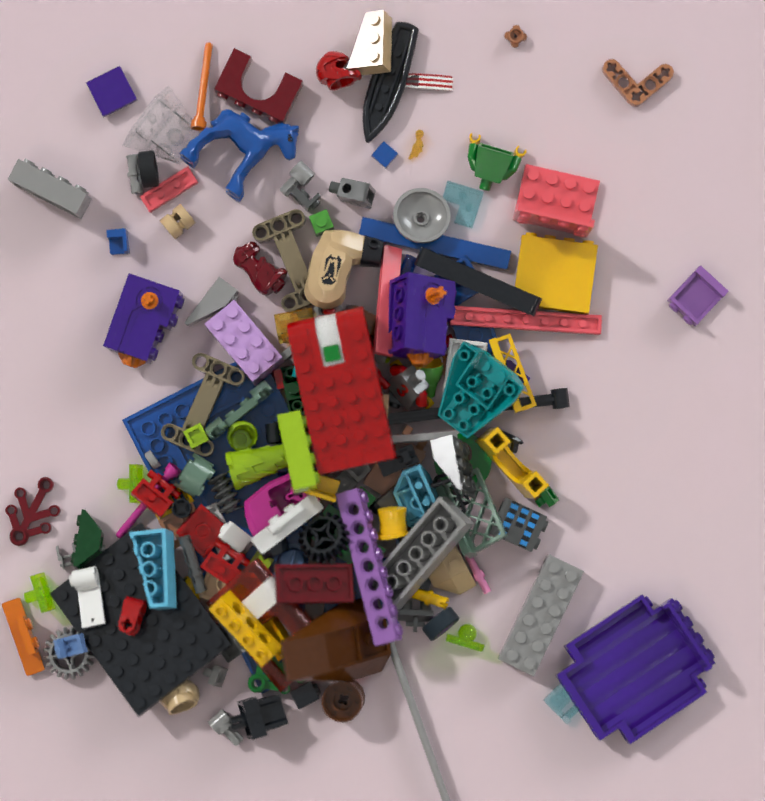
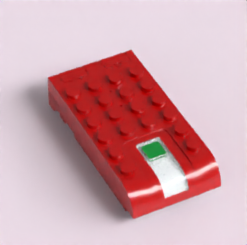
M356 307L287 323L289 343L318 475L396 459L397 454L392 439L364 307Z

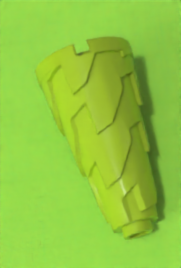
M282 444L268 445L255 449L247 448L225 453L227 466L229 465V473L236 490L288 467Z

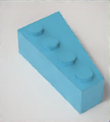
M164 528L129 532L134 544V553L139 562V571L144 580L143 585L149 607L155 610L177 609L174 531Z

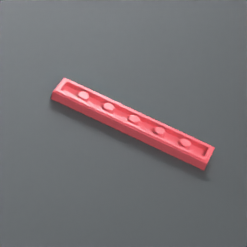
M389 245L383 246L381 255L373 345L374 354L386 357L393 356V354H388V350L392 349V330L388 334L390 280L400 276L402 249Z

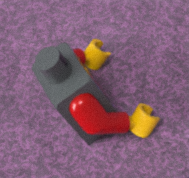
M399 359L389 364L391 366L390 373L393 376L387 380L391 385L388 389L406 411L415 405L420 408L429 409L434 402L427 396L426 391L429 388V384L425 380L426 375L424 371L417 370L413 365L406 368Z

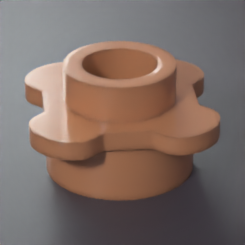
M514 25L509 32L504 34L505 39L511 42L513 48H517L520 42L527 39V35L523 33L519 25Z

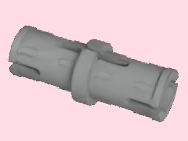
M138 154L127 155L129 170L127 176L130 178L131 194L143 193Z

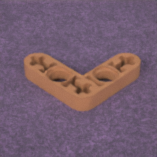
M614 59L607 60L602 68L607 79L624 99L634 107L645 102L669 82L674 74V70L670 65L662 64L637 84L620 63ZM608 64H609L610 66H613V65L616 66L615 69H614V71H615L617 74L619 73V71L622 73V74L618 75V77L616 78V80L613 79V77H615L614 72H613V71H610V72L607 71V69H608ZM661 69L664 71L668 70V77L663 76L658 81L657 77L662 73ZM626 78L629 82L628 87H620L618 80ZM648 80L653 81L656 86L655 89H646L645 82ZM642 89L644 93L640 95V101H633L631 99L633 97L632 93L636 95Z

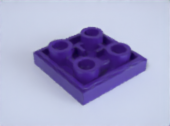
M120 66L86 82L103 117L137 101Z

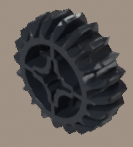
M320 512L319 517L314 515L312 517L313 520L306 521L307 526L301 525L303 531L299 532L301 538L298 539V543L301 545V551L304 552L307 558L310 557L311 561L315 562L317 560L318 563L322 564L323 560H325L329 564L331 558L336 561L337 555L343 557L342 550L348 551L346 544L350 543V539L346 535H350V532L344 529L347 525L343 524L342 518H339L337 514L332 516L330 512H327L324 516ZM335 528L338 529L337 540L333 537ZM312 536L316 539L314 548L311 547Z

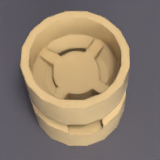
M181 204L172 210L171 215L167 214L159 220L174 239L183 234V229L188 230L196 223Z

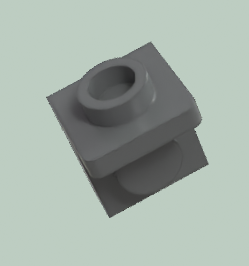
M296 187L291 192V196L307 212L310 209L314 210L321 203L319 201L321 199L319 193L309 200L310 196L304 189L299 190Z

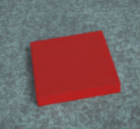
M201 503L175 533L180 537L190 534L195 551L205 558L215 547L214 545L218 539L221 540L218 535L224 523Z

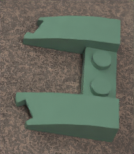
M265 380L249 391L253 397L251 399L249 397L244 399L240 403L241 407L238 410L232 409L225 415L226 419L224 421L219 416L204 428L211 439L216 440L233 423L243 418L274 392Z

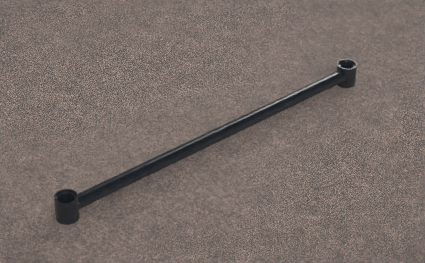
M568 388L550 390L551 394L534 396L537 405L535 407L551 405L553 409L570 407ZM529 397L519 398L521 407L531 404ZM512 405L505 411L513 410ZM440 407L388 413L389 425L441 419L438 416ZM278 422L265 424L267 443L282 442Z

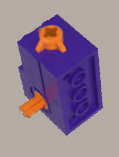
M407 272L390 280L388 334L392 330V349L388 350V354H393L394 357L409 359L415 367H426L434 359L445 355L447 350V322L454 319L456 312L454 307L457 293L455 289L456 282Z
M128 273L103 346L108 350L117 352L124 365L137 368L145 363L151 364L152 360L155 361L159 350L156 349L158 342L162 343L165 335L163 328L171 331V328L177 324V311L182 309L185 301L181 291Z

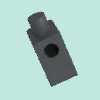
M341 178L340 183L331 181L329 185V192L337 194L341 201L371 209L376 190L370 183Z

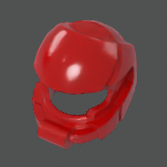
M338 51L325 53L316 66V76L319 82L327 85L331 91L354 84L355 81L362 79V74L359 70L349 71L343 68L347 64L349 57Z

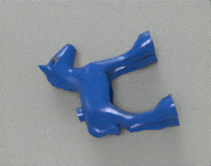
M225 109L216 119L210 121L213 127H206L188 143L186 148L179 153L181 155L180 158L194 169L199 161V152L206 144L216 139L230 138L245 156L225 189L231 198L240 203L244 196L243 182L245 177L264 158L272 146L278 145L285 159L290 161L295 158L299 126L278 123L263 130H258L249 123L251 119L242 112L239 115L232 110Z

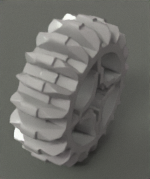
M67 627L63 628V634L60 630H56L58 637L51 634L50 638L53 642H45L50 648L43 649L44 652H49V655L43 657L44 660L50 659L46 667L53 665L54 667L50 672L54 673L58 670L57 677L64 673V679H68L69 674H71L72 679H75L76 672L80 677L83 676L81 669L88 672L89 668L86 664L92 666L94 662L89 660V658H95V656L90 654V649L86 645L88 652H84V660L77 668H75V658L79 654L73 655L71 658H63L66 660L67 665H69V669L62 667L56 661L57 654L54 649V640L79 634V631L75 633L74 627H71L70 633H68Z

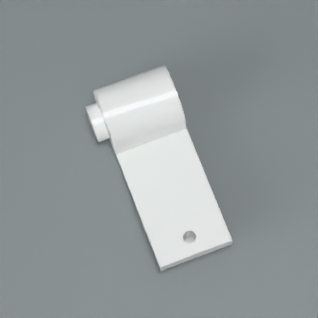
M92 566L72 571V574L69 575V582L71 587L74 586L78 592L82 628L106 624L97 567Z

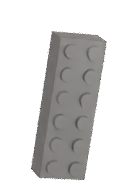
M439 497L383 562V567L385 566L388 572V585L391 586L393 591L392 602L396 605L397 610L402 609L475 524L448 497ZM377 580L372 584L374 590H377L379 587Z
M547 554L498 656L499 660L532 676L535 675L584 571Z

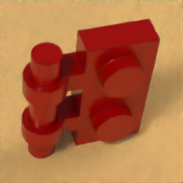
M150 470L147 476L152 480L148 482L143 478L130 495L161 518L173 504V501L168 497L172 495L178 499L182 493L176 489V486L170 485L165 481L160 473L156 474L153 470ZM158 484L165 492L161 493L155 486Z
M218 539L214 546L219 548L220 552L217 555L210 551L200 567L230 588H233L243 573L237 568L238 565L241 563L247 567L250 560L244 557L245 554L242 552L238 553L228 543ZM225 553L235 559L233 564L223 559Z

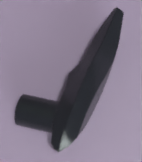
M502 431L511 441L510 450L512 453H517L518 446L523 444V441L510 433Z

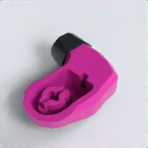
M289 473L268 482L245 501L244 515L253 537L270 525L268 521L276 515L282 516L286 513L284 509L292 503L296 505L309 495L306 493H293ZM285 537L264 554H261L263 559L266 560L289 550L287 538Z

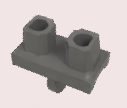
M408 600L402 609L398 611V620L406 621V626L413 627V632H417V627H424L425 622L433 619L431 604L425 605L424 602H420V610H412V601Z

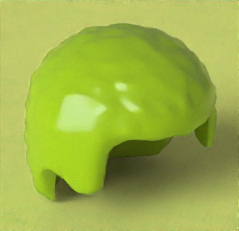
M237 421L229 427L227 440L229 445L236 451L251 448L257 442L258 432L256 427L250 422Z

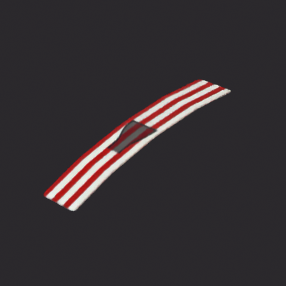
M409 73L405 88L452 91L453 77Z

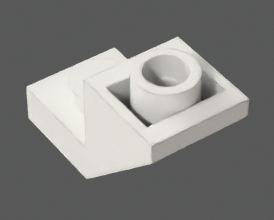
M231 521L221 527L218 537L238 552L246 555L253 546L252 536Z

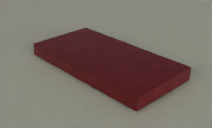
M353 563L274 565L275 604L354 603Z

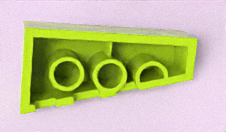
M300 410L277 415L293 493L297 494L316 490L317 483H320L318 471L314 472L313 464H316L314 453H310L308 448L311 445V439L309 434H305L304 427H307L305 415L301 416Z

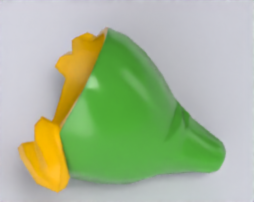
M440 358L434 359L426 367H415L417 370H423L426 375L425 380L429 384L426 392L430 398L435 396L437 384L443 374L444 367Z

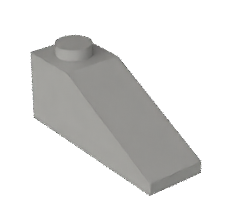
M218 277L184 323L191 326L221 311L233 300L237 301L239 298L237 296L238 290Z

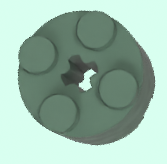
M194 452L192 455L194 460H188L178 476L180 482H175L174 486L192 497H195V495L199 497L205 488L203 483L206 479H211L215 469L213 468L214 464Z

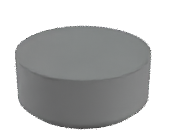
M151 450L145 453V457L153 469L161 466Z

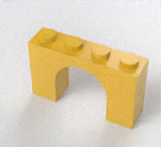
M498 427L488 428L475 440L525 498H536L549 486L537 471L529 470L517 459L507 446L511 441Z

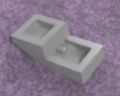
M368 465L343 470L335 478L340 480L337 492L342 493L352 490L371 468Z

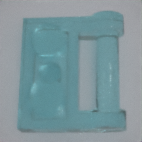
M561 683L543 699L567 725L571 722L570 719L578 712L575 705L565 714L561 711L571 701Z

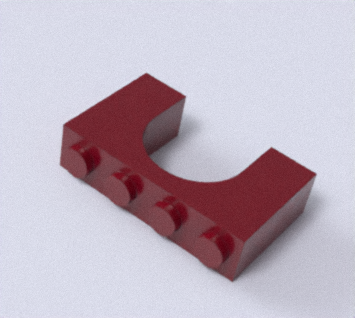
M234 48L214 88L217 97L225 101L230 99L239 108L244 109L247 107L256 116L261 117L264 115L273 124L285 123L303 86V80L285 72L274 95L265 100L252 99L242 89V81L252 62V57Z

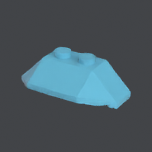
M421 464L402 470L393 491L398 505L406 507V523L410 528L416 525L439 498L436 487L431 488L432 479L430 474Z

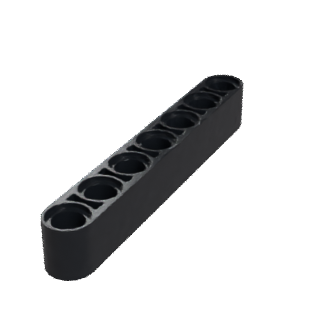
M424 247L420 248L414 265L532 316L536 315L542 298Z

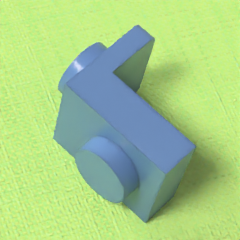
M83 633L54 640V649L58 659L88 652Z

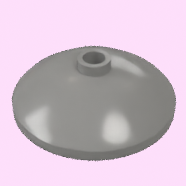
M416 188L405 192L397 200L393 211L394 224L399 233L415 243H430L439 239L448 229L451 218L446 200L439 193L426 188ZM422 218L424 222H418L417 219Z

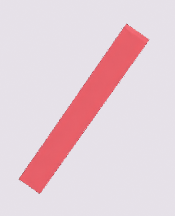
M454 306L456 309L453 320L449 321L450 326L601 335L602 315L537 311L536 315L532 316L513 309Z

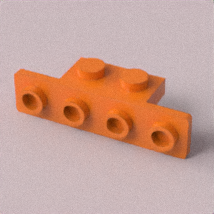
M16 598L2 603L26 675L30 676L44 671L45 667L38 650L40 645L37 637H34L32 633L33 625L30 618H27L21 599Z

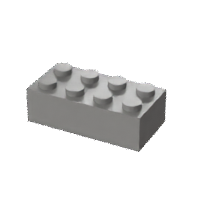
M18 159L8 177V180L14 186L79 219H82L92 200L85 188L77 184L73 187L69 180L61 176L58 179L55 178L51 171L43 167L41 170L38 169L35 163L28 159H24V161Z

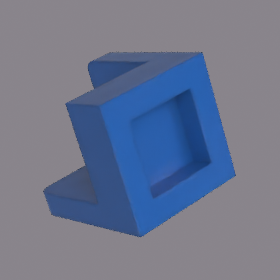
M126 228L106 230L110 254H129L128 231Z

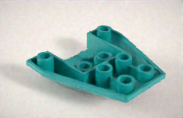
M463 341L452 359L438 416L464 437L469 438L514 404L525 387L516 373L490 353Z

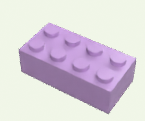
M235 300L205 323L210 333L255 386L285 362L279 352Z

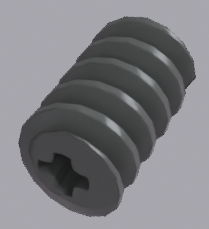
M229 471L217 475L208 481V485H214L211 492H217L213 498L220 499L216 505L223 506L219 511L220 514H228L244 507L237 506L241 499H234L238 492L231 491L234 485L228 483L232 479L231 477H225Z

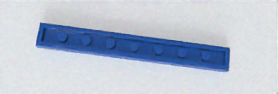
M365 217L362 218L359 231L361 235L377 238L386 243L416 250L424 247L451 258L460 259L467 255L470 262L504 270L508 268L511 255L510 250L444 235L430 243H415L403 237L395 224Z

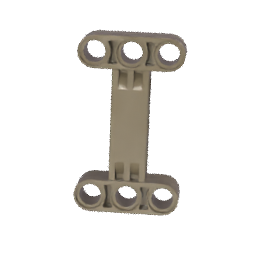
M298 209L259 223L252 230L253 237L258 243H265L273 239L276 243L295 289V292L287 294L282 298L281 305L287 313H294L313 305L302 298L308 270L292 234V231L300 229L305 224L304 213ZM300 215L302 220L300 223L295 224L291 221L292 217ZM282 222L284 228L281 231H276L274 229L275 223ZM259 229H264L267 233L265 237L258 238L256 232ZM288 299H293L296 302L295 306L291 309L285 307V302Z
M197 353L192 358V365L198 371L205 373L202 384L183 427L166 424L161 429V436L173 444L201 456L209 457L215 451L213 442L210 440L205 442L211 445V450L208 453H202L201 445L191 449L190 445L186 446L183 443V438L185 437L183 431L199 423L205 428L224 383L226 382L238 387L244 384L246 377L244 372L237 367L204 353ZM200 357L206 359V365L203 367L196 365V361ZM222 365L224 372L221 375H216L214 373L215 366ZM236 372L242 375V379L239 382H233L231 379L232 375ZM172 427L176 433L174 437L168 438L165 432L168 428Z

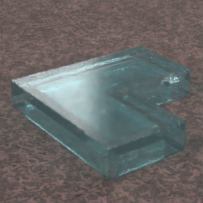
M447 180L442 197L448 202L460 205L454 223L472 229L484 192Z

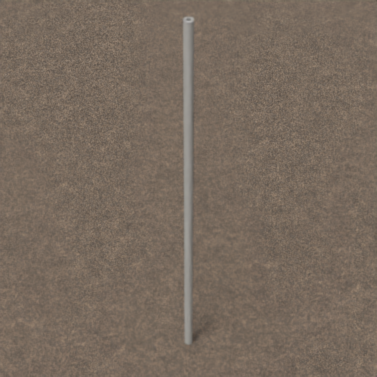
M378 600L377 605L380 609H382L380 601ZM392 642L390 643L391 658L442 801H450L395 643Z

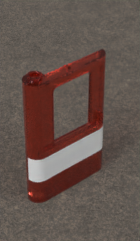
M258 557L206 602L211 607L220 597L231 590L262 625L273 616H277L293 634L312 622L298 604H275V577ZM249 654L280 693L293 682L286 680V675L272 659L261 667Z

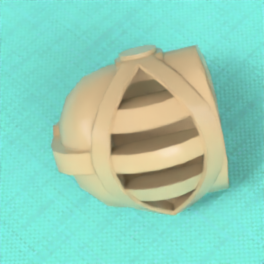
M187 680L162 699L160 703L167 709L169 715L187 711L198 704L199 689L193 681Z

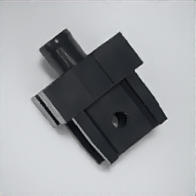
M272 695L260 699L250 697L237 701L240 714L229 717L230 724L239 722L231 725L232 731L236 732L245 728L247 739L251 740L267 736L268 730L288 724L280 695Z

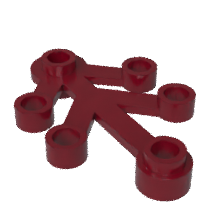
M43 477L38 481L39 491L30 508L26 500L27 491L21 487L15 490L14 495L18 498L24 517L21 525L16 515L18 508L15 505H8L5 509L13 528L9 537L14 545L22 546L28 542L31 536L51 532L52 526L48 522H43L39 527L28 529L31 522L49 516L56 517L60 514L61 509L57 505H52L49 509L37 512L46 493L54 488L52 479ZM46 481L50 483L47 489L43 487V483ZM19 490H23L24 495L22 497H19L17 495V492ZM10 507H14L15 512L13 514H10L8 512V509ZM53 507L58 509L55 515L51 513ZM44 524L49 526V530L46 532L42 529ZM19 532L23 534L21 540H18L16 537Z

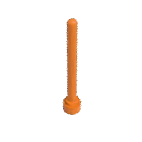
M210 42L205 44L196 116L191 120V129L195 131H203L207 123L204 118V109L212 54V44Z

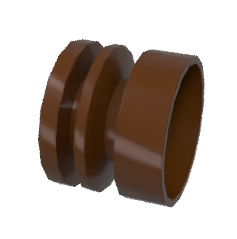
M355 680L333 681L322 695L321 705L324 713L336 722L352 720L359 714L365 703L363 687ZM342 694L349 697L347 703L340 700Z

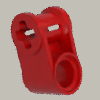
M126 596L118 622V627L122 632L129 636L136 635L139 632L147 608L146 600ZM127 624H132V627L126 628Z

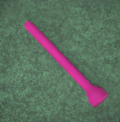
M169 462L165 467L163 479L169 482L170 479L177 478L181 470ZM158 484L155 486L159 491L163 489ZM141 503L116 533L117 538H121L127 533L146 510V506Z

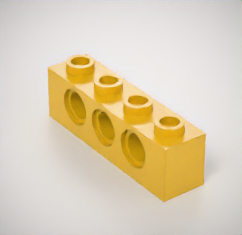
M231 590L220 597L209 608L212 614L261 667L281 650V644Z

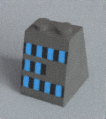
M504 498L498 510V515L507 533V537L502 540L530 552L533 549L537 550L541 541L538 538L540 532H545L548 521H546L547 516L513 500ZM492 525L491 535L497 536L500 534L498 526Z

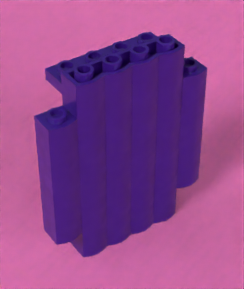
M639 595L564 645L574 663L557 673L556 677L597 740L601 741L618 729L626 742L632 744L707 693L705 682L701 677L697 678V675L713 668L715 656L709 648L706 649L703 645L704 639L700 633H695L693 630L691 619L688 616L685 617L681 612L683 608L678 600L674 601L673 598H670L655 609H652L653 604L647 596Z

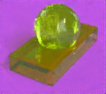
M471 624L462 625L458 630V636L447 633L445 638L447 642L480 652L483 651L485 646L474 641L477 636V630Z

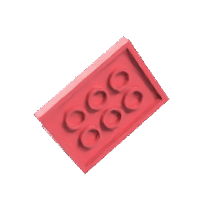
M525 164L513 220L521 224H532L571 233L577 237H587L594 227L595 220L592 219L600 181Z

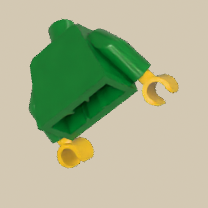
M471 133L467 155L471 170L475 172L474 176L482 178L479 188L490 191L492 182L500 184L502 180H507L517 171L521 158L525 156L527 151L525 149L523 154H519L517 151L519 146L516 147L514 152L483 144L480 143V134L477 140H473Z

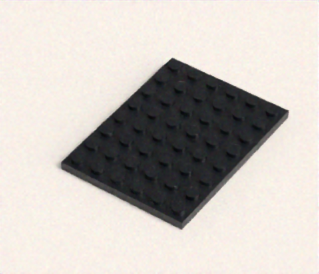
M139 523L129 532L145 531L147 529L143 523ZM128 532L83 567H97L106 624L82 628L78 592L74 586L71 587L69 579L52 591L50 595L75 630L83 633L85 643L136 715L141 717L232 644L176 568L177 609L155 610L149 607L143 585L144 580L142 574H140L139 562L133 549L134 544ZM126 596L147 601V608L140 630L133 636L125 634L118 627ZM127 624L126 628L132 627V624Z

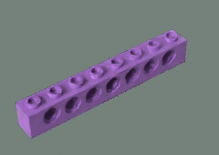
M361 488L336 494L343 524L347 525L344 529L350 532V535H346V537L350 539L348 544L374 645L381 646L402 640L403 630L397 621V607L392 602L393 591L387 582V569L385 566L383 567V553L377 544L378 534L376 529H373V515L367 505L368 495ZM355 505H358L359 512L355 515L353 508ZM362 523L364 531L360 534L358 526ZM365 542L369 545L366 553L363 551V544ZM370 561L374 564L372 571L368 570V563ZM375 580L379 583L377 590H374L372 586ZM379 599H382L384 602L382 609H379L377 605ZM384 618L389 622L387 628H384L382 625Z

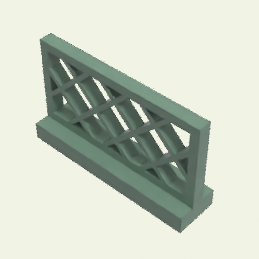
M479 468L473 469L471 475H476L478 479L475 496L477 497L478 491L483 492L485 495L483 503L475 502L476 498H471V500L463 498L464 493L460 492L462 500L469 502L468 509L464 514L468 518L477 519L473 530L469 529L458 542L463 556L470 559L477 556V552L507 537V533ZM451 482L436 487L439 497H448L458 508L460 507L459 500L456 501L455 498L457 496L453 494L451 489L453 487ZM474 504L481 506L478 517L470 515ZM485 508L490 509L492 512L490 521L482 519ZM481 521L489 523L485 534L477 532ZM492 525L498 526L500 534L495 537L489 536ZM476 534L484 536L482 543L477 547L474 544Z

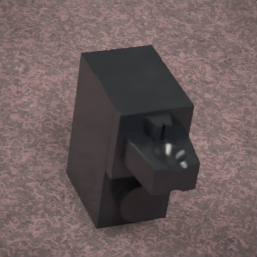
M412 444L396 450V459L377 462L383 477L420 462Z

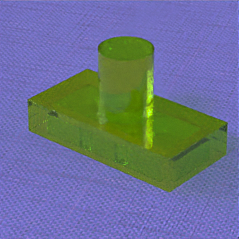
M129 464V478H119L117 480L118 490H129V503H141L130 495L132 490L143 479V465Z
M45 573L30 576L34 590L24 593L26 603L38 601L41 613L56 609L53 598L50 595L51 592Z

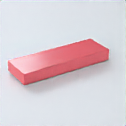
M187 166L161 182L159 186L153 187L140 195V198L151 213L198 184V181Z

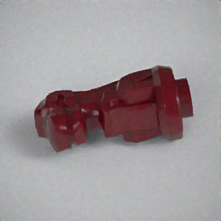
M251 241L242 247H237L233 257L234 265L245 270L259 293L265 296L270 295L272 292L277 294L285 286L286 282L284 280L287 276V270L284 268L276 269L272 264L267 263L265 257H260L259 260L256 259V255L260 252V247L256 242Z

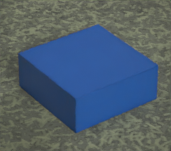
M383 141L371 157L386 169L398 153Z

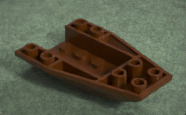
M362 598L355 599L354 603L338 604L280 642L287 681H354L382 672L391 655L390 643L381 646L374 645ZM386 618L382 621L384 628H387Z

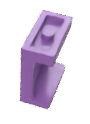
M700 265L667 300L670 303L668 306L676 313L679 311L684 316L682 319L691 326L693 324L696 326L729 291Z

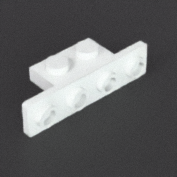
M308 495L296 505L294 503L290 504L284 509L286 513L280 517L276 515L268 521L270 525L251 538L252 543L261 554H264L323 509L322 504L312 495Z

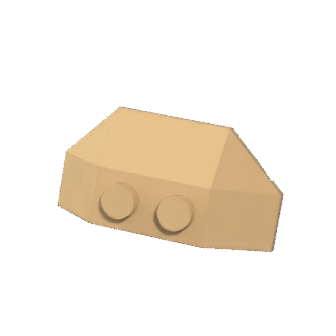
M456 546L428 577L433 587L459 595L476 586Z

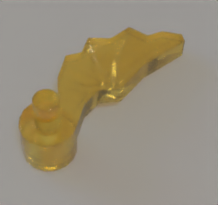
M422 130L415 132L416 143L413 144L408 159L418 157L419 153L422 152L424 147L421 140L424 136Z

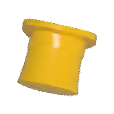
M388 506L377 509L380 521L379 532H377L378 540L404 537L409 533L406 525V507Z

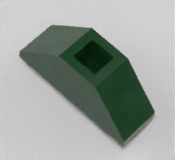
M294 365L282 367L280 369L289 412L300 410L301 416H303L305 412L297 377L292 376Z
M83 509L81 510V515L77 516L79 530L78 534L75 533L74 536L76 550L71 555V564H73L75 570L82 569L101 554L104 539L102 530L88 512Z

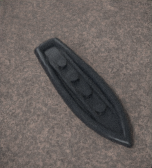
M396 22L392 29L391 72L372 74L363 105L362 118L366 143L371 142L386 127L402 97L419 28L410 23Z

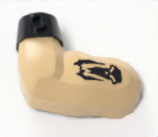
M324 231L309 263L308 276L304 288L306 299L314 306L322 309H332L341 305L346 298V283L352 266L379 267L383 240L351 231Z

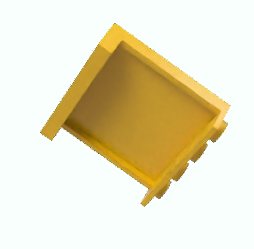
M526 232L525 235L521 236L515 287L542 298L539 305L540 309L589 314L598 245H594V242L589 240H582V243L575 242L573 238L558 240L556 236L545 235L543 238L537 237L536 233Z

